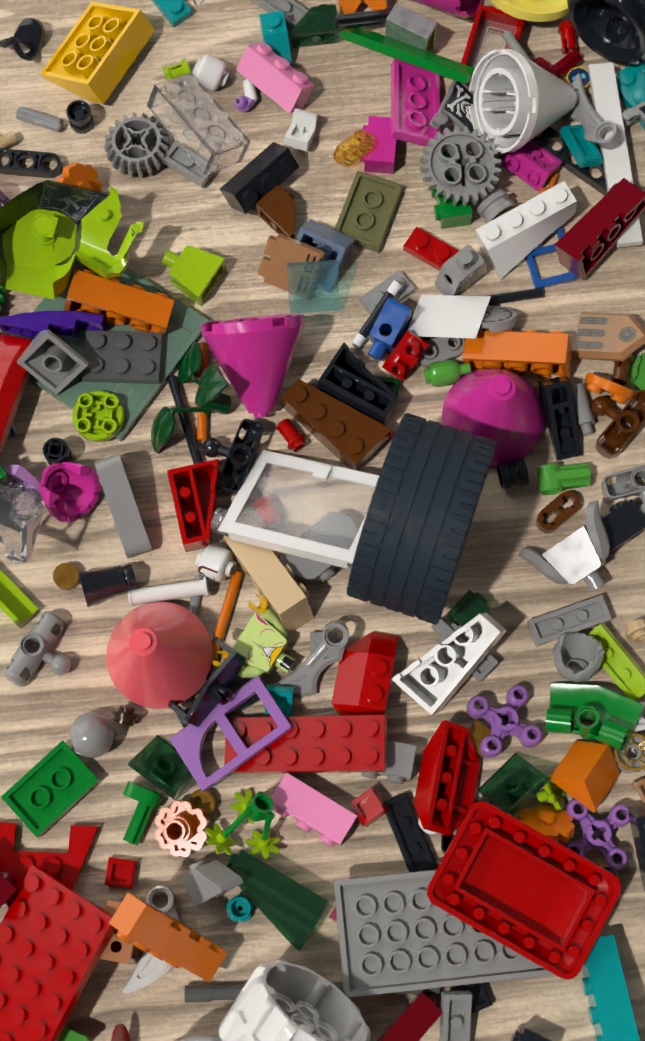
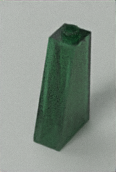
M241 849L239 854L234 852L226 867L242 878L244 883L239 885L240 889L292 946L301 951L325 909L328 900Z

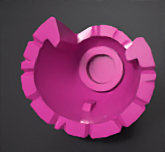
M62 462L46 467L39 482V491L47 511L60 522L69 523L77 521L78 518L81 519L82 515H87L91 511V507H94L99 495L97 493L100 492L99 477L95 470L78 463Z

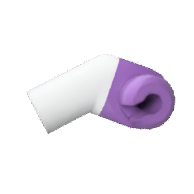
M247 79L243 81L245 94L239 96V99L236 98L234 100V106L239 112L249 111L258 100L256 86Z

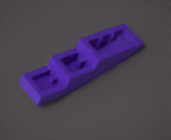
M50 310L0 317V329L2 332L32 339L40 331L48 329L55 334L78 338L80 329L106 331L107 328L104 315L79 311Z

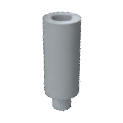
M583 383L571 385L577 426L582 429L583 436L593 433L591 425L595 421Z

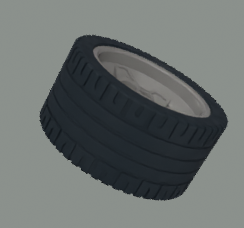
M410 413L404 414L386 455L363 524L347 585V595L349 597L365 602L370 601L371 604L380 607L384 606L386 609L402 612V614L413 618L416 616L419 620L435 625L439 623L497 444L495 440L479 435L474 436L473 433L464 430L459 431L457 428L448 425L443 426L441 423L432 420L426 421V418Z

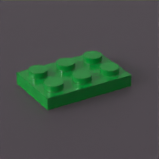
M62 740L6 791L1 798L28 829L39 838L100 780Z

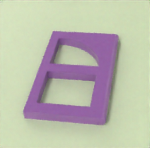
M258 675L233 692L232 698L226 697L229 700L227 704L221 705L218 703L199 727L189 724L169 738L203 792L210 789L293 729ZM257 694L278 727L247 748L228 719L227 714ZM217 722L238 756L208 777L202 762V746L208 731Z

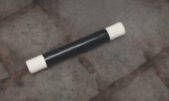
M393 280L351 344L360 349L370 334L387 298L393 299L402 287L401 284Z

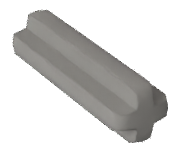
M23 106L17 108V120L56 132L62 130L63 119Z

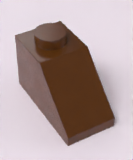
M277 184L256 203L257 215L278 235L283 234L295 239V198L289 190H283Z

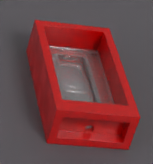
M479 4L461 63L475 68L481 58L488 52L510 49L501 36L507 30L511 31L519 43L525 20L510 16L493 6Z

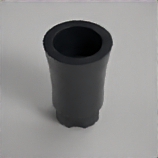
M132 564L122 567L118 565L100 570L78 572L87 607L128 593V590L138 588Z

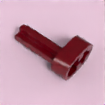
M573 50L552 66L542 57H537L532 62L560 78L581 63L583 59L580 57L579 51L575 52Z

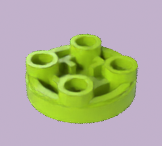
M93 391L83 393L78 397L73 409L72 420L77 432L83 438L92 442H105L114 438L121 431L124 425L125 414L117 396L105 391Z

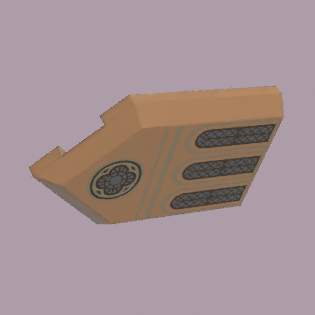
M582 312L579 316L573 346V359L625 361L632 356L631 353L642 345L645 346V329L632 314Z

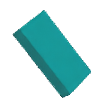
M583 125L562 126L560 134L580 168L601 166L604 159L595 143L584 139Z

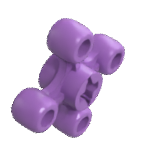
M515 685L511 687L506 693L505 706L499 709L491 707L487 699L482 696H474L468 701L466 706L468 715L475 719H485L490 724L491 733L481 741L479 746L480 753L485 758L493 759L501 753L502 739L507 735L516 736L526 748H534L540 743L542 739L540 729L537 726H526L519 722L517 711L528 700V692L523 686ZM514 694L518 695L520 699H516ZM474 705H479L481 710H477ZM502 718L507 720L506 726L501 724ZM527 734H531L534 739L528 738ZM487 744H492L494 750H490Z
M576 799L569 801L566 811L574 818V821L581 825L582 836L575 842L565 844V847L568 849L574 848L577 854L584 857L587 850L596 848L603 853L605 863L610 869L620 870L627 865L628 856L623 849L613 844L611 834L615 828L623 827L630 822L627 811L630 809L626 805L617 804L609 810V814L605 819L597 820L590 815L589 809ZM574 805H578L581 808L580 814H576L573 811ZM617 811H621L623 813V820H619L617 818ZM592 828L594 830L600 829L602 831V833L599 835L601 840L599 838L594 840L591 837V835H593L594 833ZM614 854L620 857L618 864L613 862L612 857Z

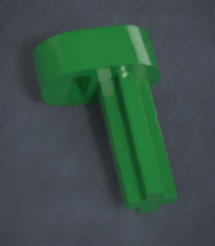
M128 781L123 795L139 802L123 840L138 846L153 808L158 809L163 795Z

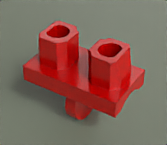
M407 329L384 362L382 368L404 381L429 343Z

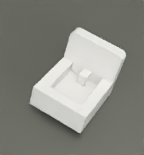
M295 109L292 123L284 136L283 144L294 149L307 151L315 136L318 115Z

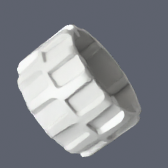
M276 960L273 964L263 963L255 969L219 1028V1036L223 1041H369L371 1033L360 1014L359 1008L351 1002L340 988L305 966L291 964L285 960Z

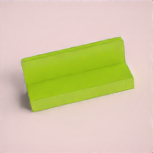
M0 570V608L22 629L40 610Z

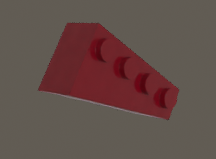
M625 178L618 184H614L609 192L554 244L560 264L584 280L645 210V192Z

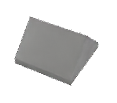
M49 329L40 331L17 360L20 366L56 395L89 364L88 361Z

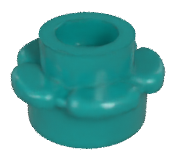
M238 894L235 898H231L226 906L229 911V918L235 922L248 921L251 918V912L254 911L252 900H248L247 896L243 894ZM238 906H242L243 910L238 911Z

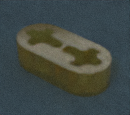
M361 129L356 131L336 147L333 156L334 161L344 167L351 166L371 151L374 145V136Z

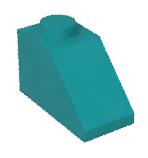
M283 10L259 14L263 43L269 45L272 51L279 57L288 60L290 66L293 67Z

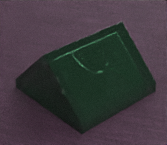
M159 735L149 742L128 763L129 767L174 801L178 799L193 778L175 747Z
M514 753L477 791L485 800L491 802L493 806L513 817L550 779L524 758Z

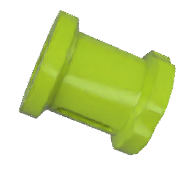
M185 58L175 65L162 67L169 87H172L174 83L185 79L190 81L193 79Z

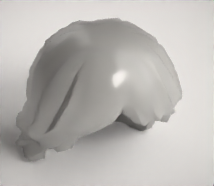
M576 632L575 634L565 633L560 635L552 654L555 667L564 679L573 682H584L595 675L600 668L605 650H603L601 641H597L593 636Z

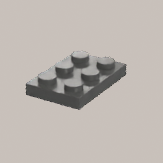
M86 330L84 359L89 364L82 371L83 382L160 384L162 333Z

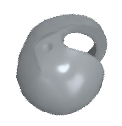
M86 712L78 716L72 723L70 740L77 754L87 758H96L104 755L112 746L114 729L109 720L101 713Z

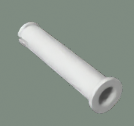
M206 576L200 580L128 590L130 606L200 595L210 596Z

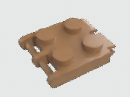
M279 234L277 237L270 235L264 250V254L268 256L262 257L258 274L265 277L264 282L304 299H311L312 293L310 291L314 279L318 278L319 273L317 269L320 260L325 256V252L283 234Z

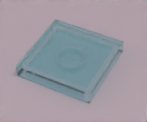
M337 260L287 263L290 313L340 310Z

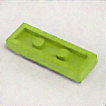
M604 623L599 624L587 636L591 635L597 641H601L603 650H605L601 666L627 698L636 701L645 694V672Z

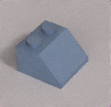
M310 219L300 227L296 240L325 252V256L320 260L317 269L319 273L318 278L314 279L313 285L330 292L347 263L355 239Z

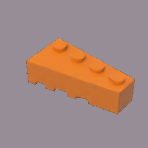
M482 328V332H478L476 339L465 338L462 359L465 364H470L471 369L505 368L521 376L526 372H533L539 375L538 378L549 379L550 375L563 376L571 381L573 350L569 334H565L562 331L539 333L536 330L514 332L509 329L503 332L492 333Z
M127 893L109 922L110 925L118 930L116 936L129 944L132 943L146 953L148 951L162 961L164 959V961L177 969L181 966L209 983L228 953L191 927L130 893Z

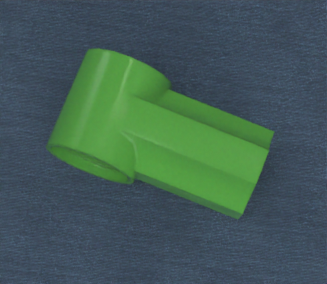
M552 463L536 468L541 495H554L565 489L589 487L591 485V473L587 463L559 466V464Z

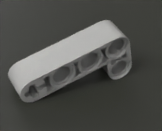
M121 454L95 461L94 464L127 558L129 559L152 551L153 549Z

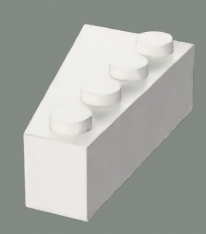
M481 613L391 680L431 715L439 713L507 630L489 614Z

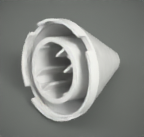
M511 49L492 50L484 55L475 67L469 86V91H474V106H468L473 128L474 130L477 129V137L480 138L485 134V143L493 141L490 150L511 153L523 147L572 110L576 104L577 95L572 86L517 51Z

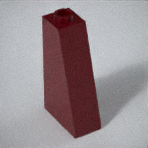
M421 992L407 1005L376 1041H419L443 1013L438 1008V1002L432 996Z

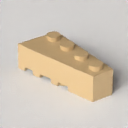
M250 520L243 523L245 525L253 526ZM228 534L223 536L227 548L232 551L234 558L247 576H251L249 578L260 595L264 594L268 606L279 616L282 625L288 633L287 635H290L314 618L307 600L310 596L307 589L302 583L296 584L293 580L295 577L294 572L287 563L282 565L279 561L281 555L278 551L230 540Z

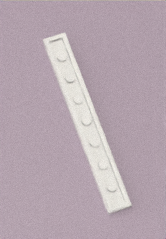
M613 62L591 64L588 66L595 111L603 121L614 122L622 132L620 142L613 148L604 149L600 146L604 159L603 167L608 192L614 184H618L623 178L633 184ZM613 130L606 131L602 140L610 138ZM639 217L616 242L617 248L642 245L643 239Z

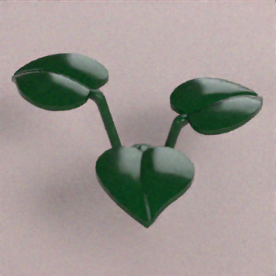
M193 342L179 364L178 379L184 384L188 383L191 379L199 385L195 397L197 407L172 408L170 410L165 406L158 412L151 428L152 446L158 454L159 450L173 434L176 413L203 412L209 414L211 410L224 415L231 406V397L221 393L230 384L223 377L218 366L211 364L202 373L200 380L196 377L195 373L199 371L202 365V350L196 342Z

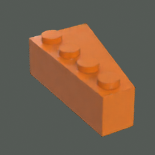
M75 269L64 311L104 315L105 320L111 325L119 326L129 323L131 329L162 333L164 336L174 300L164 293H150L138 285L128 286L121 284L115 278L105 279L96 276L92 271L85 269L79 271Z

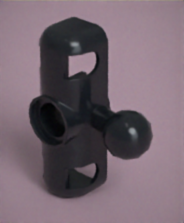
M250 419L242 420L231 447L223 446L220 440L213 437L203 442L202 450L206 456L210 458H215L219 455L226 457L217 480L220 491L232 496L237 495L253 465L261 438L264 435V426L261 423ZM241 428L247 431L243 440L239 437ZM239 454H245L248 457L246 461L241 463L234 459ZM222 475L228 477L225 486L220 483Z

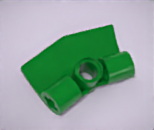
M551 683L550 706L546 714V732L577 734L584 739H595L622 751L634 731L642 713L643 705L599 685ZM586 720L594 721V724L589 726L582 723Z

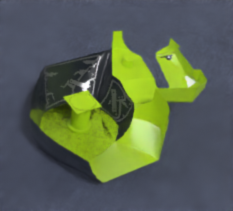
M51 180L37 183L9 200L0 208V285L5 289L55 300L70 283L76 260L105 279L121 276L128 268V253L136 234L142 233L145 221H137L130 226L118 254L112 256L107 250V246L122 217L117 189L110 186V195Z

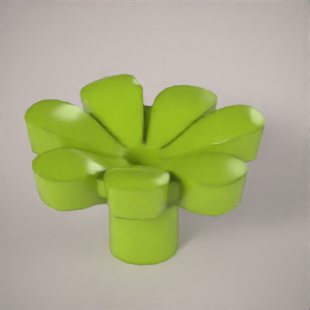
M549 775L547 776V782L544 783V790L537 792V798L540 803L549 800L556 810H563L565 808V801L562 797L566 796V792L549 780L551 776Z

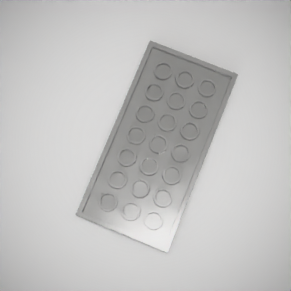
M436 870L333 880L344 994L348 998L555 975L431 903L427 897V887Z

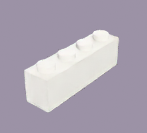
M565 181L476 229L477 242L500 281L507 276L509 271L524 261V258L531 251L536 250L550 234L557 231L576 213L577 201Z

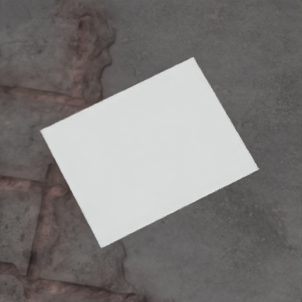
M421 295L408 329L416 336L476 339L491 296Z

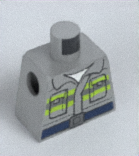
M466 245L441 266L435 286L443 295L460 296L487 275L486 262L471 245Z

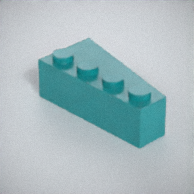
M614 935L598 937L582 967L584 978L581 979L584 995H588L590 1006L588 1007L591 1024L594 1026L595 1041H640Z

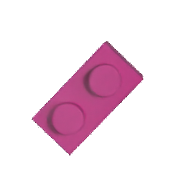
M369 116L368 125H363L362 140H366V147H361L360 162H365L364 172L393 174L396 139L391 138V117Z

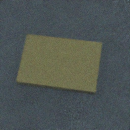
M357 171L334 230L355 239L353 245L379 253L404 185Z

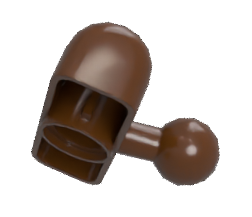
M639 390L620 412L612 407L610 400L605 396H598L591 403V409L595 415H606L613 420L598 437L595 444L597 452L608 459L614 458L645 422L643 417L645 414V390ZM635 398L637 404L631 409L630 404ZM620 422L629 423L631 429H624ZM604 435L606 440L600 445L599 440Z

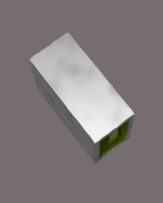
M396 3L386 18L385 36L432 52L435 44L437 23Z

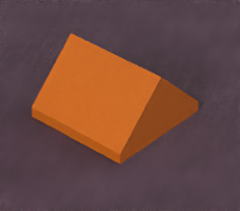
M576 740L549 780L594 813L620 775L609 745Z

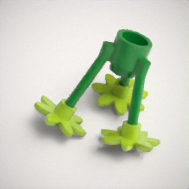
M247 789L245 796L235 792L234 796L238 803L231 804L230 809L239 811L236 820L225 830H221L217 823L213 825V830L210 828L205 829L206 834L210 837L206 843L208 845L216 844L215 852L217 854H220L223 850L226 854L231 855L232 850L230 846H235L236 842L230 839V834L246 818L250 824H254L255 821L265 820L263 833L260 834L258 831L253 830L252 835L254 839H247L245 843L253 846L250 851L251 855H256L261 851L264 859H268L269 852L274 854L280 852L275 845L281 839L279 837L270 838L271 821L275 817V814L271 811L273 801L270 796L262 791H259L253 798L251 789Z

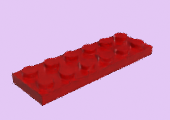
M387 716L286 717L293 729L230 774L386 772ZM272 717L228 718L247 748L278 727ZM226 736L224 765L238 756Z

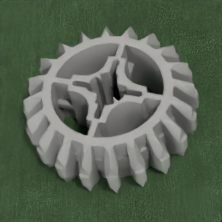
M133 112L132 118L124 115V121L115 120V127L109 126V134L105 135L106 143L104 145L107 159L112 163V167L114 169L119 168L122 175L128 171L131 178L135 173H138L141 178L144 172L152 175L153 168L160 171V163L164 164L165 153L169 151L171 145L168 131L163 127V123L161 121L156 122V118L153 115L147 119L144 112L141 117H137ZM126 139L123 149L119 151L121 142ZM156 139V146L150 152L149 147L152 145V142Z

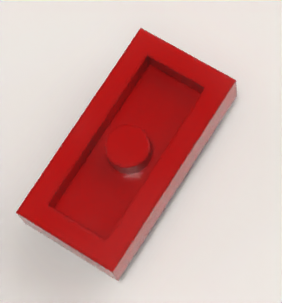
M417 226L403 245L404 251L439 271L447 260L459 252V250Z

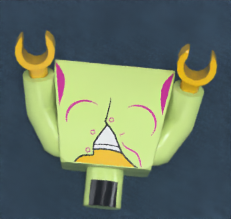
M256 594L260 599L259 606L255 607L251 602L248 603V606L252 610L259 612V614L254 613L233 646L235 650L247 658L237 676L241 678H254L257 675L261 677L263 674L269 676L275 666L288 674L296 662L295 659L284 653L288 647V640L286 639L288 633L282 625L279 616L268 606L266 598ZM217 651V653L223 656V661L229 655L226 651ZM213 661L214 666L219 667L222 664L218 661Z

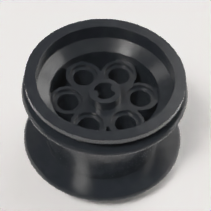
M567 0L572 26L580 39L592 51L609 61L619 64L645 63V0Z

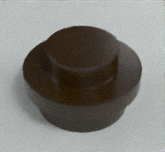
M120 705L119 709H113L112 711L114 715L113 721L119 724L134 726L135 720L139 719V715L135 713V708Z

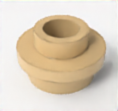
M644 619L635 620L625 627L627 640L634 641L635 643L645 640Z

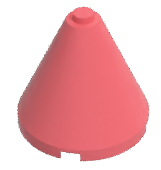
M169 602L148 603L130 611L114 628L107 646V669L115 687L133 703L150 709H169L168 703L170 701L178 705L186 703L208 680L213 664L212 640L205 625L188 609Z

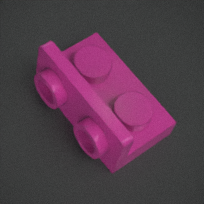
M531 140L517 151L505 153L501 165L539 191L540 187L543 188L546 180L560 168L563 161Z

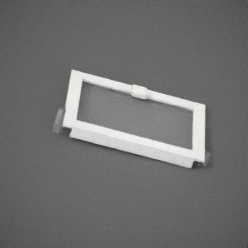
M261 449L229 510L218 508L215 511L211 529L215 534L229 536L230 540L349 569V567H352L360 534L379 476Z

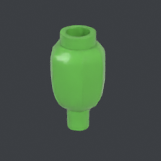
M453 360L433 362L427 369H424L426 384L431 383L434 387L456 383L461 375L471 373L469 363L459 365Z

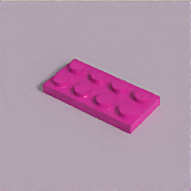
M394 58L391 63V138L424 147L428 146L429 139H434L436 132L440 133V127L436 130L430 125V121L440 108L439 74Z

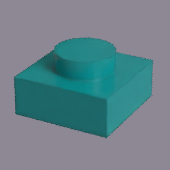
M267 685L266 688L284 715L292 716L294 687ZM265 707V714H270Z

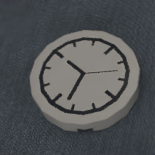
M487 306L478 332H482V328H489V332L492 333L512 329L515 326V322L517 323V312L507 307Z

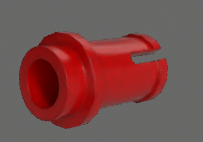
M571 21L561 22L558 28V33L561 35V52L563 54H569L571 49L572 51H577L576 31Z
M289 418L282 420L277 425L276 429L288 443L287 447L289 450L297 452L306 445V437L299 434Z

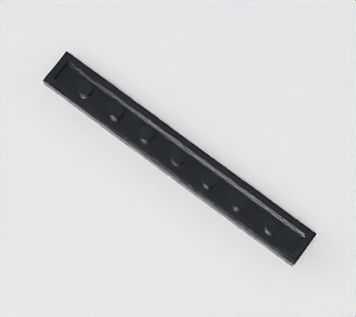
M407 792L384 801L383 803L388 810L385 815L408 872L436 870L437 866L422 829L419 826ZM484 983L454 986L456 991L469 990L471 992V1014L493 1005Z

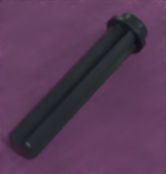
M394 6L391 9L338 14L333 17V26L337 29L386 24V18Z

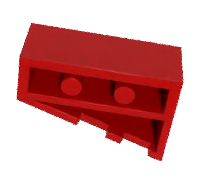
M218 459L167 470L185 552L199 550L202 547L206 548L212 544L218 493L217 480L220 474Z

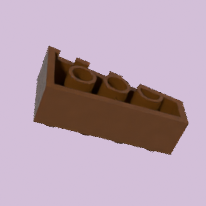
M300 379L281 395V406L349 469L359 471L391 439L392 429Z

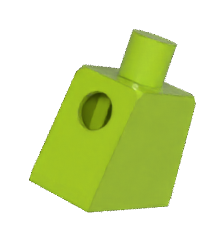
M186 246L180 256L168 250L162 259V263L171 268L168 273L170 282L199 306L203 305L226 270L224 258L192 246Z

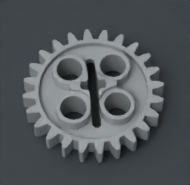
M457 125L452 133L447 127L444 129L443 135L436 132L434 139L430 138L427 143L428 146L424 147L422 152L424 155L420 159V163L424 164L421 166L420 172L426 173L422 181H430L427 190L436 189L435 198L441 194L444 195V203L449 198L453 199V206H456L458 200L462 201L463 206L467 205L469 199L474 205L477 203L478 197L484 200L487 193H492L494 186L499 181L497 176L501 173V169L497 168L501 160L494 159L499 151L490 150L493 141L485 143V134L479 138L477 137V129L470 134L468 133L467 126H465L463 132L459 131ZM466 151H472L476 156H470ZM442 152H447L452 158L444 157ZM469 174L477 175L479 180L472 179ZM445 176H451L455 179V181L450 182L445 178Z

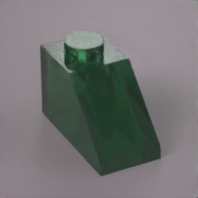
M321 4L311 7L291 30L292 48L339 43V29L333 26V17L337 15L336 4Z
M469 589L448 611L446 618L451 623L462 627L481 613L490 615L489 607L486 605L488 602L480 593L476 592L474 594Z

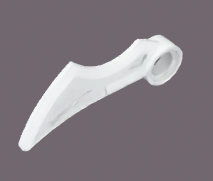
M166 886L152 888L146 896V903L179 921L174 904L175 896L173 891ZM159 891L166 893L168 896V903L163 908H158L153 903V896ZM142 951L140 960L122 992L127 994L150 985L167 973L173 966L164 961V959L162 961L148 951L147 953Z

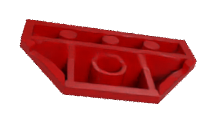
M371 632L344 649L342 660L339 661L331 702L339 716L385 714L398 636Z
M447 720L441 722L423 750L414 806L423 829L450 836L461 825L469 808L474 804L480 761L475 746L469 737V729Z

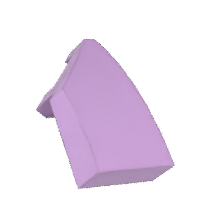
M6 464L4 471L8 477L23 485L24 489L29 490L30 493L27 496H31L34 493L41 499L39 481L20 465Z

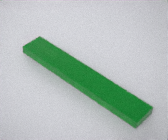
M363 27L340 29L339 37L341 39L464 84L471 81L475 70L473 67Z

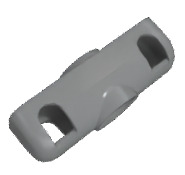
M645 465L613 473L603 478L601 490L607 501L641 496L642 504L640 511L645 516V486H640L634 481L635 477H640L645 481ZM616 476V483L607 485V479Z
M50 611L43 612L39 622L35 623L30 632L21 639L20 646L12 656L10 664L3 670L4 677L18 687L26 686L43 661L50 665L51 671L54 674L64 675L69 672L71 668L70 659L66 655H53L49 652L65 629V624L59 616ZM57 623L61 629L55 636L50 631ZM31 644H40V648L37 652H27V649ZM25 668L30 671L26 680L20 677Z

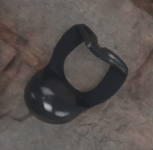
M35 18L24 19L18 25L14 36L0 41V47L8 48L12 45L15 53L23 60L32 61L36 59L38 51L45 40L43 24ZM20 44L27 46L30 51L24 53Z

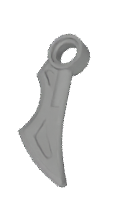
M578 73L571 84L576 92L577 101L574 108L566 113L563 118L579 121L584 128L585 140L597 143L604 149L613 148L620 142L622 132L614 122L603 121L592 107L583 87L582 76ZM613 130L610 138L602 140L606 131Z
M336 620L326 624L322 632L323 641L297 669L272 685L294 687V697L317 694V680L320 673L330 664L342 660L345 645L349 638L348 627L343 622ZM332 628L340 629L344 635L342 640L338 642L331 641L328 637L329 630Z

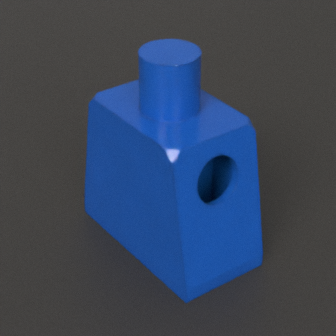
M389 297L387 298L369 334L373 344L367 353L368 356L381 361L386 351L391 353L410 325L412 320L411 308ZM385 333H390L389 336H382Z

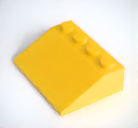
M92 1L40 75L87 101L104 104L116 85L122 80L130 65L136 60L144 45L148 43L155 29L141 9Z

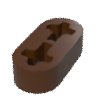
M565 491L544 507L536 519L538 529L544 533H552L578 511L580 506V499L577 494ZM563 499L565 501L572 500L573 504L571 507L573 509L567 507L561 511L560 508L564 503ZM554 513L557 515L552 522L553 526L550 523L547 525L543 524L544 515L547 518Z

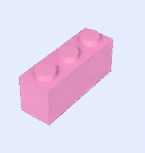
M262 42L247 46L236 71L289 114L293 113L295 109H303L314 87V84L308 80L304 73L295 70L290 66L288 60L279 57L272 51L269 45Z
M287 772L271 797L274 805L272 811L283 818H286L287 815L292 816L297 820L295 825L308 833L311 829L321 834L318 839L330 847H333L334 844L341 846L357 819V815Z

